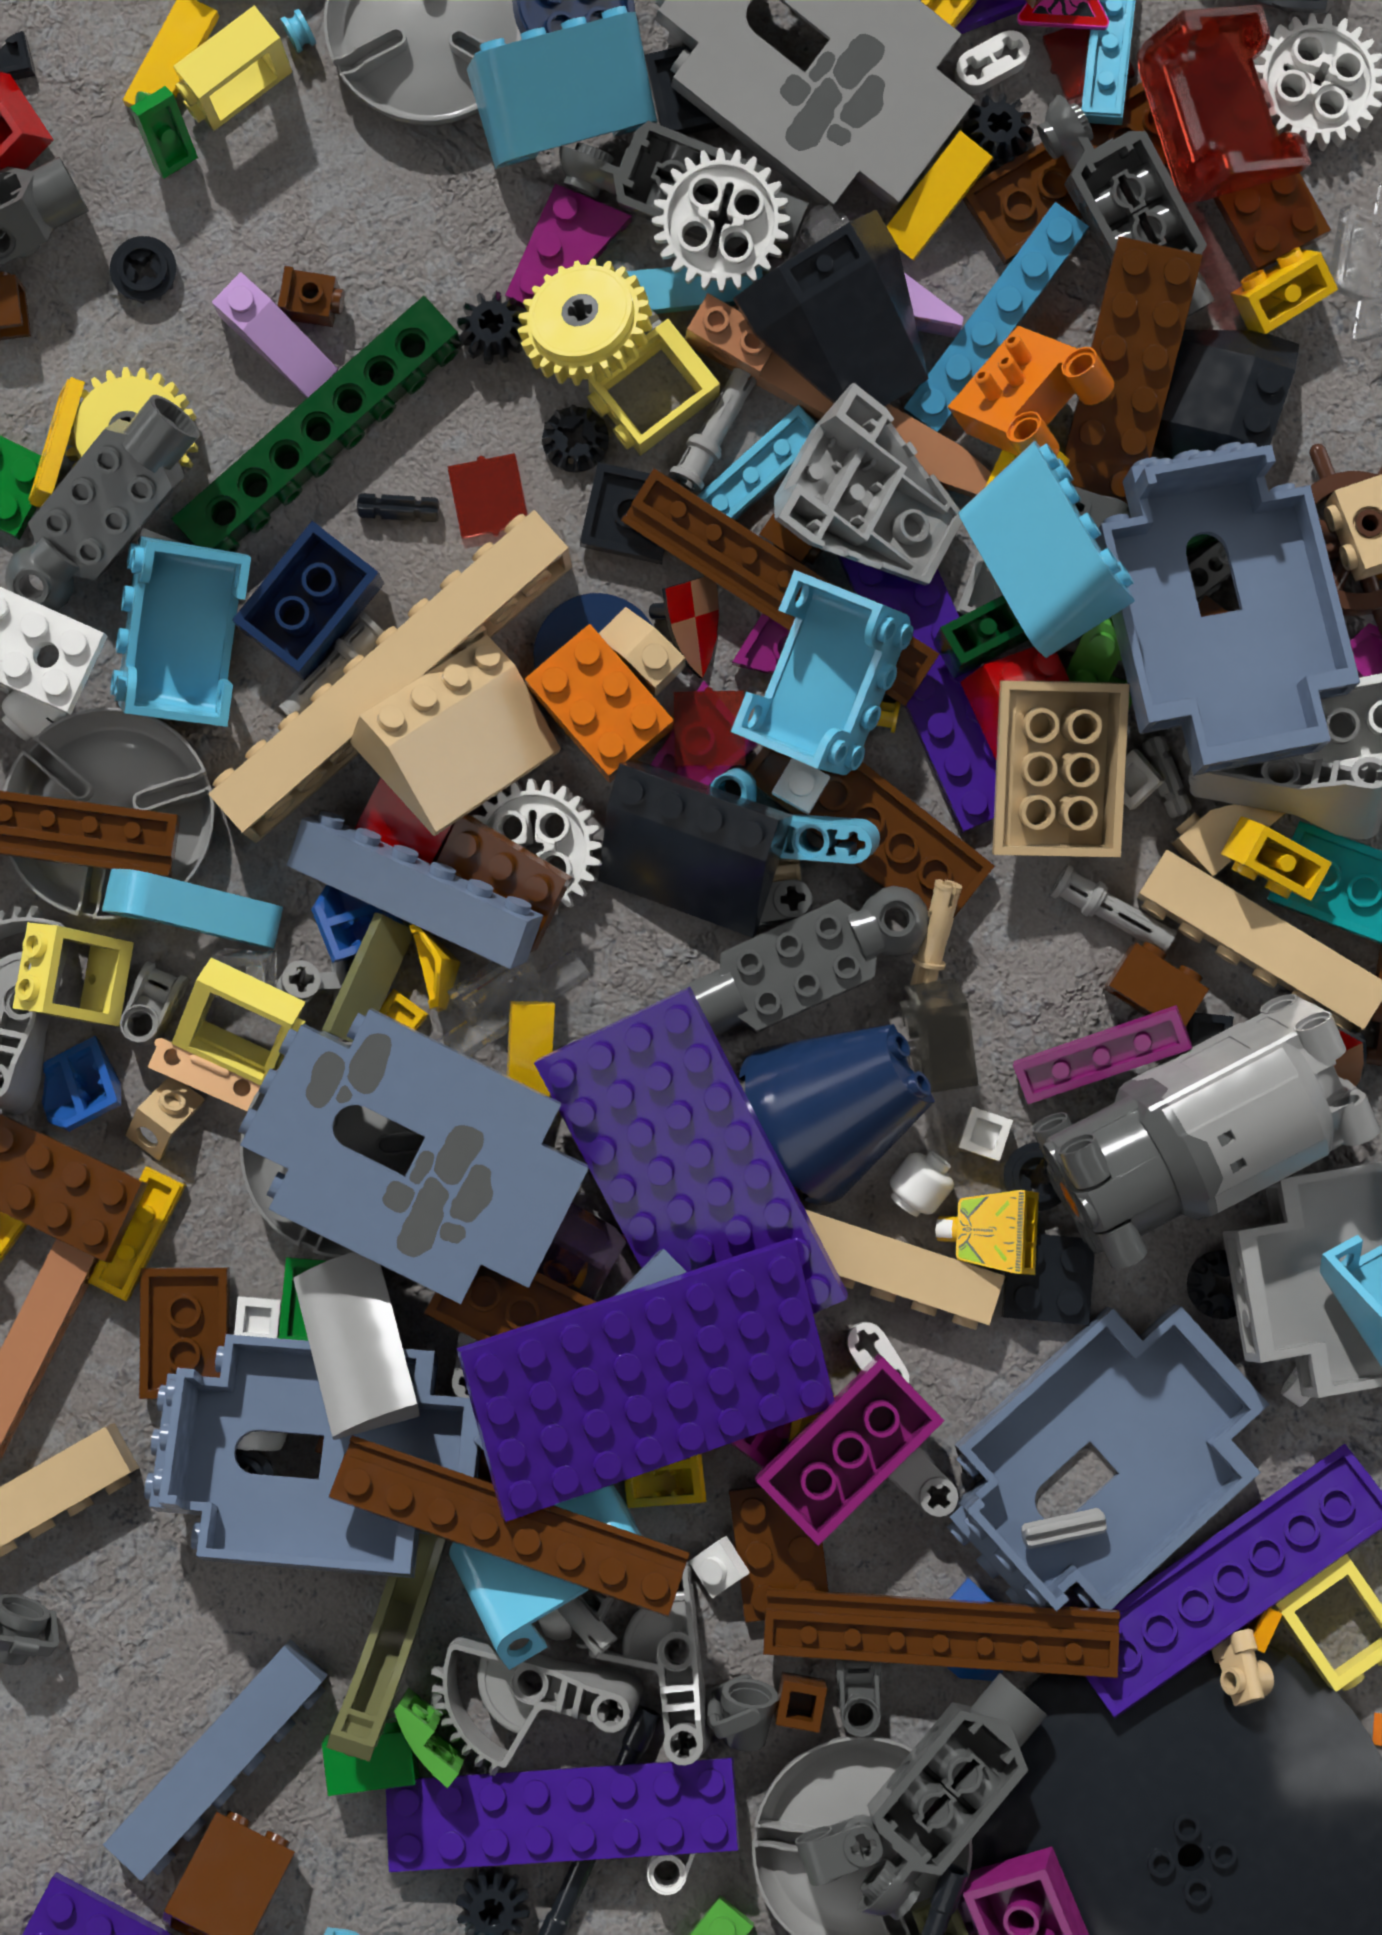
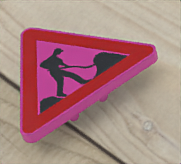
M1043 0L1034 8L1026 3L1017 16L1018 24L1025 26L1106 30L1109 26V19L1099 0Z

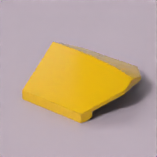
M414 924L409 925L411 934L414 935L427 987L429 1008L437 1012L446 1010L461 962L431 932Z
M698 1454L625 1480L627 1507L638 1508L707 1502L702 1455Z

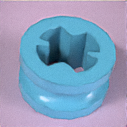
M299 9L294 11L292 18H286L285 16L280 18L284 30L297 53L303 51L302 47L305 44H310L311 46L316 44L314 35Z

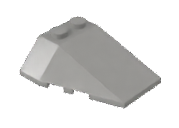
M852 383L811 430L774 496L775 520L808 545L926 586L931 582L962 523L958 514L960 509L934 474L929 476L915 457V454L918 453L916 448L910 441L905 443L891 422L894 418L887 408L858 385Z

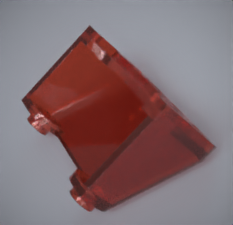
M1262 4L1182 10L1146 40L1140 48L1138 54L1139 73L1173 182L1184 202H1202L1299 174L1312 164L1306 144L1298 133L1285 132L1278 136L1276 135L1253 62L1264 52L1270 38V30Z

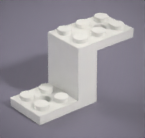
M0 587V691L9 695L13 690H16L71 715L108 636L104 632ZM47 645L56 646L59 651L57 662L48 668L40 667L37 663V656L41 648Z

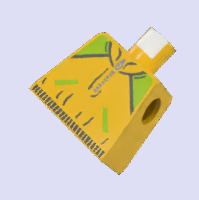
M1016 1190L961 1198L958 1202V1217H938L935 1229L936 1238L939 1242H956L957 1260L1015 1274L1035 1275L1039 1193Z

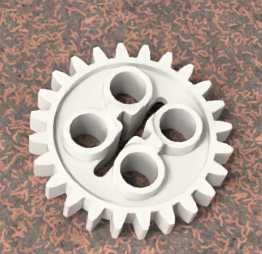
M1310 13L1303 26L1297 17H1293L1289 24V30L1280 24L1274 32V37L1267 35L1262 44L1263 50H1258L1253 59L1257 65L1252 66L1248 77L1255 80L1252 86L1257 95L1260 96L1259 99L1271 121L1276 124L1275 128L1280 135L1283 131L1288 133V146L1298 137L1302 139V146L1305 151H1307L1313 140H1317L1321 151H1325L1330 139L1339 148L1346 140V135L1354 140L1361 132L1360 127L1367 129L1373 120L1371 114L1376 115L1382 105L1377 100L1382 98V85L1378 84L1382 81V69L1375 68L1382 59V54L1370 55L1368 51L1373 45L1374 40L1370 39L1361 43L1358 38L1362 28L1358 27L1349 33L1346 31L1348 23L1346 18L1338 26H1333L1331 14L1327 13L1322 24H1318L1314 13ZM1298 51H1308L1313 55L1314 60L1308 61L1303 59ZM1284 66H1287V71L1283 69ZM1336 67L1347 68L1351 72L1352 77H1343L1338 73ZM1315 79L1321 81L1320 86L1313 83ZM1281 87L1294 89L1298 97H1288L1283 93ZM1349 93L1351 98H1347L1346 94ZM1326 103L1331 105L1335 109L1336 114L1325 113L1321 109L1320 104Z
M719 148L716 160L710 161L707 153L703 150L700 155L701 164L696 166L687 157L684 159L687 172L682 174L676 169L671 170V175L676 182L674 186L661 183L660 188L668 197L667 200H654V206L664 213L661 216L652 218V224L664 228V231L655 235L654 239L656 243H668V246L661 252V257L664 260L675 256L676 260L671 270L675 274L686 268L685 281L687 284H690L699 276L701 277L702 290H707L711 280L717 281L720 293H724L727 280H732L737 290H741V277L747 275L755 283L757 281L756 268L760 267L764 271H771L770 263L766 259L768 255L781 258L782 252L774 244L775 241H788V234L778 229L779 226L790 223V216L778 213L779 210L788 205V199L775 198L774 195L780 191L782 184L780 181L767 184L771 169L767 167L757 173L755 171L757 165L756 157L753 156L744 165L741 163L740 150L735 151L730 161L725 160L724 151L722 148ZM728 183H732L734 188L727 208L728 220L732 224H724L722 227L717 255L715 258H710L709 250L715 235V224L711 217H718L720 215L725 187ZM710 184L718 190V195L712 203L701 204L695 200L694 193L700 185ZM743 195H752L759 201L757 211L751 215H743L735 208L737 200ZM693 226H699L707 232L705 242L698 247H691L683 241L686 230ZM733 237H741L749 245L747 252L738 258L727 255L724 250L726 242Z
M528 779L526 791H523L521 786L514 782L511 784V795L508 796L504 791H501L496 795L498 800L496 805L489 801L483 803L484 808L488 812L485 817L480 815H473L472 817L504 836L503 826L506 820L513 816L518 817L522 823V832L512 841L526 849V845L533 844L530 812L535 810L537 813L535 840L544 846L543 851L537 852L536 855L548 863L552 858L558 856L564 860L566 874L573 878L561 902L571 908L574 904L570 894L575 892L578 895L586 896L587 892L581 885L583 880L592 882L597 880L589 872L590 866L602 865L601 860L592 856L593 851L602 849L603 843L592 841V836L602 830L601 826H588L587 821L594 815V811L589 809L580 812L578 810L583 802V798L580 796L567 801L568 787L562 786L556 794H553V782L549 780L545 781L541 791L538 790L534 779ZM558 814L564 820V831L560 836L551 838L546 833L545 823L550 816Z

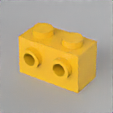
M1296 247L1287 254L1277 258L1278 264L1265 272L1264 270L1255 271L1240 281L1242 286L1230 294L1248 330L1267 334L1338 290L1321 252Z
M1243 816L1239 818L1220 853L1234 861L1231 868L1233 871L1255 881L1257 875H1260L1268 880L1265 885L1266 889L1286 899L1289 898L1292 892L1311 901L1332 864L1329 860L1273 829Z

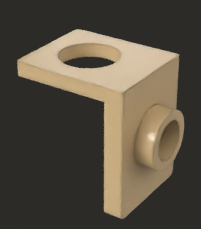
M168 1077L136 1109L126 1137L159 1161L164 1156L173 1134L202 1106L205 1099L186 1084ZM140 1127H145L152 1131L158 1143L148 1141L143 1136Z

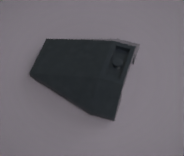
M877 210L842 226L782 263L733 298L754 335L833 404L852 383H855L885 407L929 379L899 248Z

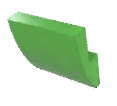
M408 1688L394 1710L398 1724L406 1741L422 1764L437 1780L448 1788L458 1776L466 1756L462 1755L459 1749L435 1731L443 1714L435 1710L432 1705Z

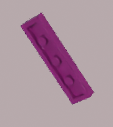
M1177 1005L1021 1058L1014 1061L1013 1068L1028 1104L1190 1050L1192 1044Z

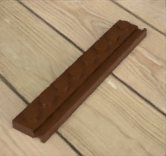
M653 468L633 500L630 509L621 520L789 631L795 617L778 610L794 570L832 584L655 468ZM802 587L797 593L795 603L798 601L800 597ZM912 636L909 645L902 650L896 664V679L891 688L886 690L885 693L904 706H907L940 653Z
M0 791V855L108 870L131 869L172 878L171 869L173 859L175 858L181 817L177 814Z
M354 1435L350 1438L346 1454H344L329 1494L330 1499L665 1617H669L690 1554L678 1548L554 1505L506 1522L501 1516L493 1484Z
M767 1588L763 1655L1118 1678L1120 1611L1064 1606L1055 1611L1049 1605L1040 1607L1033 1604Z

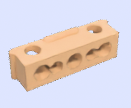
M166 1038L155 1040L154 1044L157 1047L148 1068L248 1111L261 1085L171 1044V1040Z

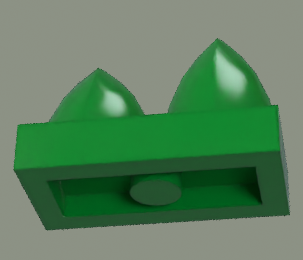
M166 86L152 94L142 91L137 92L135 104L130 109L153 166L158 174L165 179L197 159L198 156L174 94Z

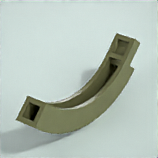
M419 1533L415 1578L388 1576L366 1644L342 1707L331 1730L326 1748L370 1762L374 1749L377 1747L411 1654L447 1543L446 1539L432 1534Z

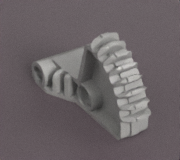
M1186 745L1183 748L1182 758L1184 763L1190 767V793L1195 797L1293 814L1335 835L1354 839L1372 838L1381 828V759L1365 757L1359 759L1354 763L1353 767L1340 765L1341 760L1328 763L1323 762V759L1311 760L1299 755L1194 776Z
M31 905L27 915L24 909L14 906L11 918L4 910L0 911V940L14 934L26 932L27 922L65 927L62 923L43 919L42 910L38 906ZM63 940L52 1003H55L71 944L70 941ZM22 952L13 953L0 959V1108L11 1114L26 1112L32 1107L36 1099L41 1081L46 1032L51 1015L34 1012L20 1014V1010L13 1009L15 986L18 979Z
M688 1561L682 1575L684 1591L676 1593L669 1617L639 1608L626 1627L622 1642V1653L606 1650L598 1657H595L589 1649V1656L591 1658L649 1669L658 1674L665 1733L664 1751L670 1761L684 1766L694 1763L708 1749L711 1743V1728L706 1723L705 1706L707 1701L702 1671L692 1568ZM593 1591L592 1596L601 1605L599 1608L594 1605L589 1606L603 1622L615 1599ZM674 1638L684 1640L689 1646V1657L683 1663H676L668 1655V1644ZM582 1639L576 1640V1647L588 1648ZM690 1733L688 1738L694 1736L695 1744L692 1748L687 1749V1743L683 1746L680 1743V1738L683 1734Z
M461 1635L455 1638L447 1650L445 1664L435 1665L431 1669V1675L443 1679V1681H439L432 1686L433 1693L444 1695V1698L438 1700L435 1704V1710H447L449 1713L441 1720V1726H455L456 1730L450 1736V1742H456L462 1737L466 1742L461 1750L462 1755H468L472 1749L478 1754L474 1762L475 1767H480L485 1760L492 1763L489 1768L490 1776H495L501 1767L505 1768L509 1765L543 1709L554 1711L558 1714H565L575 1719L579 1718L593 1722L598 1729L614 1733L622 1730L627 1725L643 1698V1686L635 1675L610 1667L562 1661L536 1654L509 1670L499 1658L491 1641L470 1635ZM510 1647V1650H518V1648ZM459 1651L481 1656L477 1680L482 1702L489 1714L500 1725L518 1734L509 1750L489 1740L475 1726L465 1710L457 1684ZM533 1670L537 1672L542 1678L543 1687L533 1688L529 1686L525 1681L524 1671Z

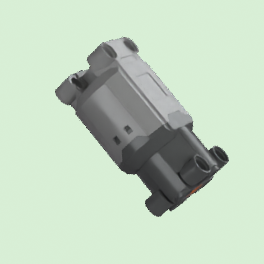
M1296 994L1278 996L1269 1000L1261 1007V1014L1244 1023H1238L1192 1047L1190 1050L1184 1051L1123 1083L1119 1087L1115 1103L1073 1125L1068 1114L1064 1112L1051 1114L1033 1125L1032 1131L1048 1164L1046 1169L1050 1183L1062 1204L1070 1211L1083 1241L1088 1244L1094 1254L1097 1255L1100 1252H1105L1110 1266L1114 1269L1132 1266L1147 1255L1148 1251L1141 1238L1144 1234L1181 1215L1196 1220L1211 1217L1328 1156L1330 1151L1343 1144L1346 1146L1360 1145L1372 1140L1380 1133L1381 1129L1366 1094L1357 1089L1349 1080L1338 1077L1333 1066L1337 1064L1335 1060L1346 1052V1047L1330 1012L1296 996Z

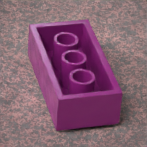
M878 1354L834 1397V1401L824 1411L819 1412L755 1475V1479L772 1499L819 1546L945 1420L883 1356Z
M1052 1846L970 1872L963 1896L979 1935H1089Z

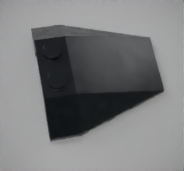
M1184 329L1154 446L1164 452V457L1174 459L1176 455L1185 451L1199 450L1202 452L1211 450L1215 452L1218 447L1233 442H1240L1241 444L1255 443L1257 447L1270 445L1296 370L1299 344L1268 333L1263 334L1251 330Z

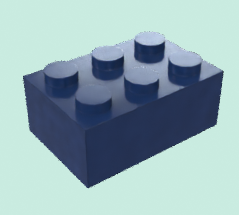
M311 521L232 621L241 632L305 681L333 649V646L336 644L335 641L345 634L385 583L377 570L315 522Z

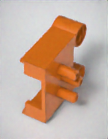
M1017 325L948 405V409L966 434L1019 456L1033 441H1036L1040 447L1047 443L1057 457L1060 449L1059 443L1047 425L1075 393L1079 400L1086 405L1098 404L1111 394L1115 383L1093 348L1082 347L1077 349Z

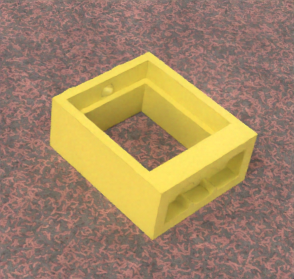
M255 5L173 66L180 80L175 86L185 100L183 101L185 107L198 123L205 120L213 131L292 73L281 38Z
M666 319L645 335L648 341L647 345H637L636 349L639 357L637 359L630 357L625 362L627 369L617 368L612 371V378L610 379L605 375L597 377L596 384H591L588 379L589 392L591 394L587 398L592 407L601 417L608 414L616 424L613 431L626 449L633 446L640 456L720 395V383L669 319ZM662 350L696 394L641 434L609 394L608 390Z
M27 922L19 974L15 986L13 1009L120 1027L134 942L57 925ZM63 940L90 946L80 1008L52 1003Z
M210 958L196 979L171 1044L261 1085L270 1068L277 1070L280 1067L285 1055L279 1053V1049L288 1031L293 1029L298 1032L300 1026L306 1023L305 1020L299 1018L305 1001L214 958ZM218 995L281 1025L271 1051L205 1021L214 996Z
M1347 1554L1273 1607L1283 1614L1281 1620L1318 1674L1335 1692L1341 1688L1343 1691L1352 1689L1365 1678L1363 1673L1375 1664L1382 1666V1637L1334 1670L1295 1614V1611L1346 1577L1382 1629V1604Z

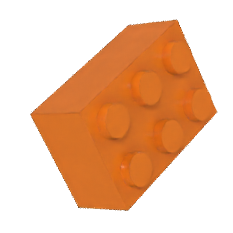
M588 624L525 678L529 691L609 783L615 779L619 763L639 759L674 729L673 718L591 624Z

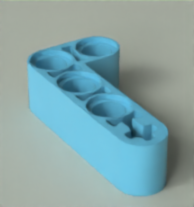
M730 769L716 777L711 783L712 787L726 791V781L728 779L734 780L741 787V797L756 802V780L745 769ZM791 814L793 818L780 858L847 864L860 863L872 855L879 847L880 834L877 827L865 819ZM808 828H814L821 832L824 838L822 848H816L809 844L806 837ZM855 833H858V840L865 841V845L857 850V845L853 841H842L836 846L838 839L846 840Z
M111 869L102 911L127 918L154 921L253 946L274 949L283 907L143 871Z

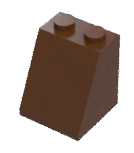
M228 1811L226 1816L216 1812L164 1910L162 1924L184 1935H255L293 1859L295 1852L288 1849L290 1842L271 1831H267L265 1836L249 1829L251 1822L237 1813Z

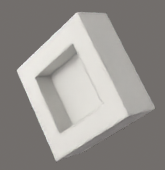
M1133 749L1126 756L1124 804L1129 810H1133L1165 782L1163 777L1138 749Z
M791 758L774 787L772 795L809 815L830 780V776L819 769Z
M970 1107L957 1148L1000 1161L1013 1120Z
M239 1296L237 1299L234 1335L278 1338L282 1300Z
M727 1536L721 1538L688 1561L711 1598L721 1594L750 1573Z

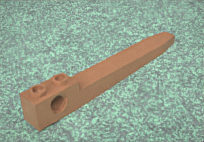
M707 293L686 330L685 340L693 349L731 371L733 368L745 370L751 374L750 378L754 377L757 383L755 385L795 407L799 405L807 414L820 420L832 407L833 403L759 340L740 311ZM888 404L885 406L894 418L891 422L905 443L910 441L916 448L918 453L915 454V457L929 476L934 474L945 489L972 498L985 488L992 472L967 450L892 405Z

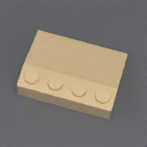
M488 635L359 715L350 740L352 746L433 836H436L559 753L561 749L517 667Z
M1000 681L993 855L1121 857L1130 684L1080 681Z

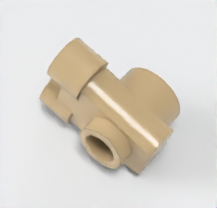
M1252 1629L1234 1632L1226 1641L1211 1650L1215 1663H1219L1222 1670L1220 1677L1221 1686L1231 1696L1234 1706L1248 1705L1264 1699V1696H1267L1274 1686V1675L1270 1666L1264 1661L1256 1660L1255 1651L1258 1650Z

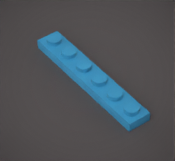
M1055 202L929 372V379L918 387L904 406V411L936 432L939 433L952 416L948 405L1015 327L1020 324L1089 229L1087 224Z

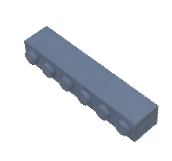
M321 811L320 814L301 819L286 866L509 969L527 962L543 918L542 914L531 910L532 905L529 902L512 896L502 897L494 893V888L486 882L476 879L467 881L456 876V870L446 864L432 862L430 864L418 858V852L402 845H394L393 847L380 841L381 835L364 828L353 829L345 825V820L337 814Z
M290 1639L106 1840L103 1846L140 1881L151 1870L158 1876L176 1856L171 1848L182 1837L185 1841L189 1842L206 1823L201 1815L212 1804L219 1809L233 1794L236 1788L231 1782L242 1771L249 1776L263 1761L266 1755L260 1750L272 1738L279 1743L296 1723L290 1717L302 1705L308 1711L326 1690L320 1684L328 1674Z

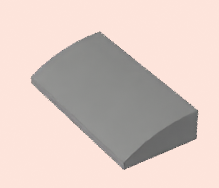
M353 1251L321 1263L295 1276L293 1280L333 1440L419 1417L418 1404L381 1265Z

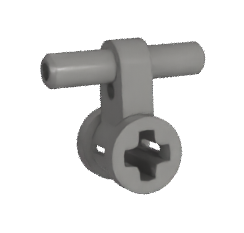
M299 960L292 962L285 968L278 979L276 988L305 1001V1005L310 1002L314 995L333 994L334 1004L349 971L348 960L334 963L331 961V972H319L312 963ZM294 976L299 977L300 984H307L302 992L298 991L296 984H290Z

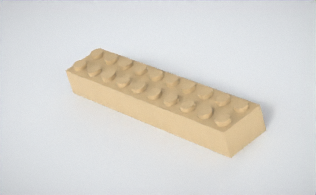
M535 510L527 516L520 514L505 527L504 532L506 535L494 545L492 542L483 545L473 555L472 560L474 562L462 573L456 570L447 576L440 584L442 590L430 601L424 598L416 603L408 612L409 619L398 629L392 626L384 631L375 641L377 647L366 657L360 654L352 659L344 667L343 673L345 675L334 685L326 683L311 696L310 700L313 702L300 714L298 711L289 714L278 725L279 733L268 742L265 739L257 742L245 754L248 760L235 771L233 768L225 770L214 780L212 785L215 788L208 795L244 835L254 843L259 842L359 754L350 743L359 715L484 636L488 635L492 638L572 568L568 546Z

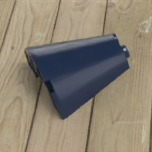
M894 1024L762 1047L751 1053L742 1064L739 1079L743 1082L745 1081V1094L793 1187L801 1190L804 1193L803 1200L809 1203L828 1205L840 1200L935 1102L927 1077L922 1072H914L907 1062V1056L910 1055L909 1044L906 1038L897 1031Z

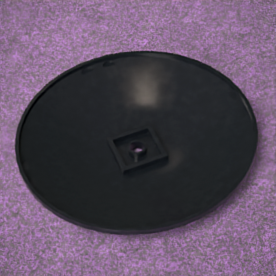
M1268 1645L1265 1653L1256 1650L1255 1655L1256 1660L1264 1661L1270 1666L1274 1675L1273 1689L1267 1696H1264V1699L1243 1706H1234L1231 1696L1223 1690L1220 1682L1222 1670L1219 1663H1215L1212 1651L1115 1719L1085 1676L1042 1673L1022 1692L1047 1714V1717L1020 1748L1028 1771L972 1838L970 1872L1052 1846L1089 1935H1382V1758L1365 1727L1337 1692L1331 1689L1310 1668L1271 1645ZM1187 1844H1195L1201 1850V1857L1198 1863L1190 1867L1179 1864L1178 1853L1180 1849Z

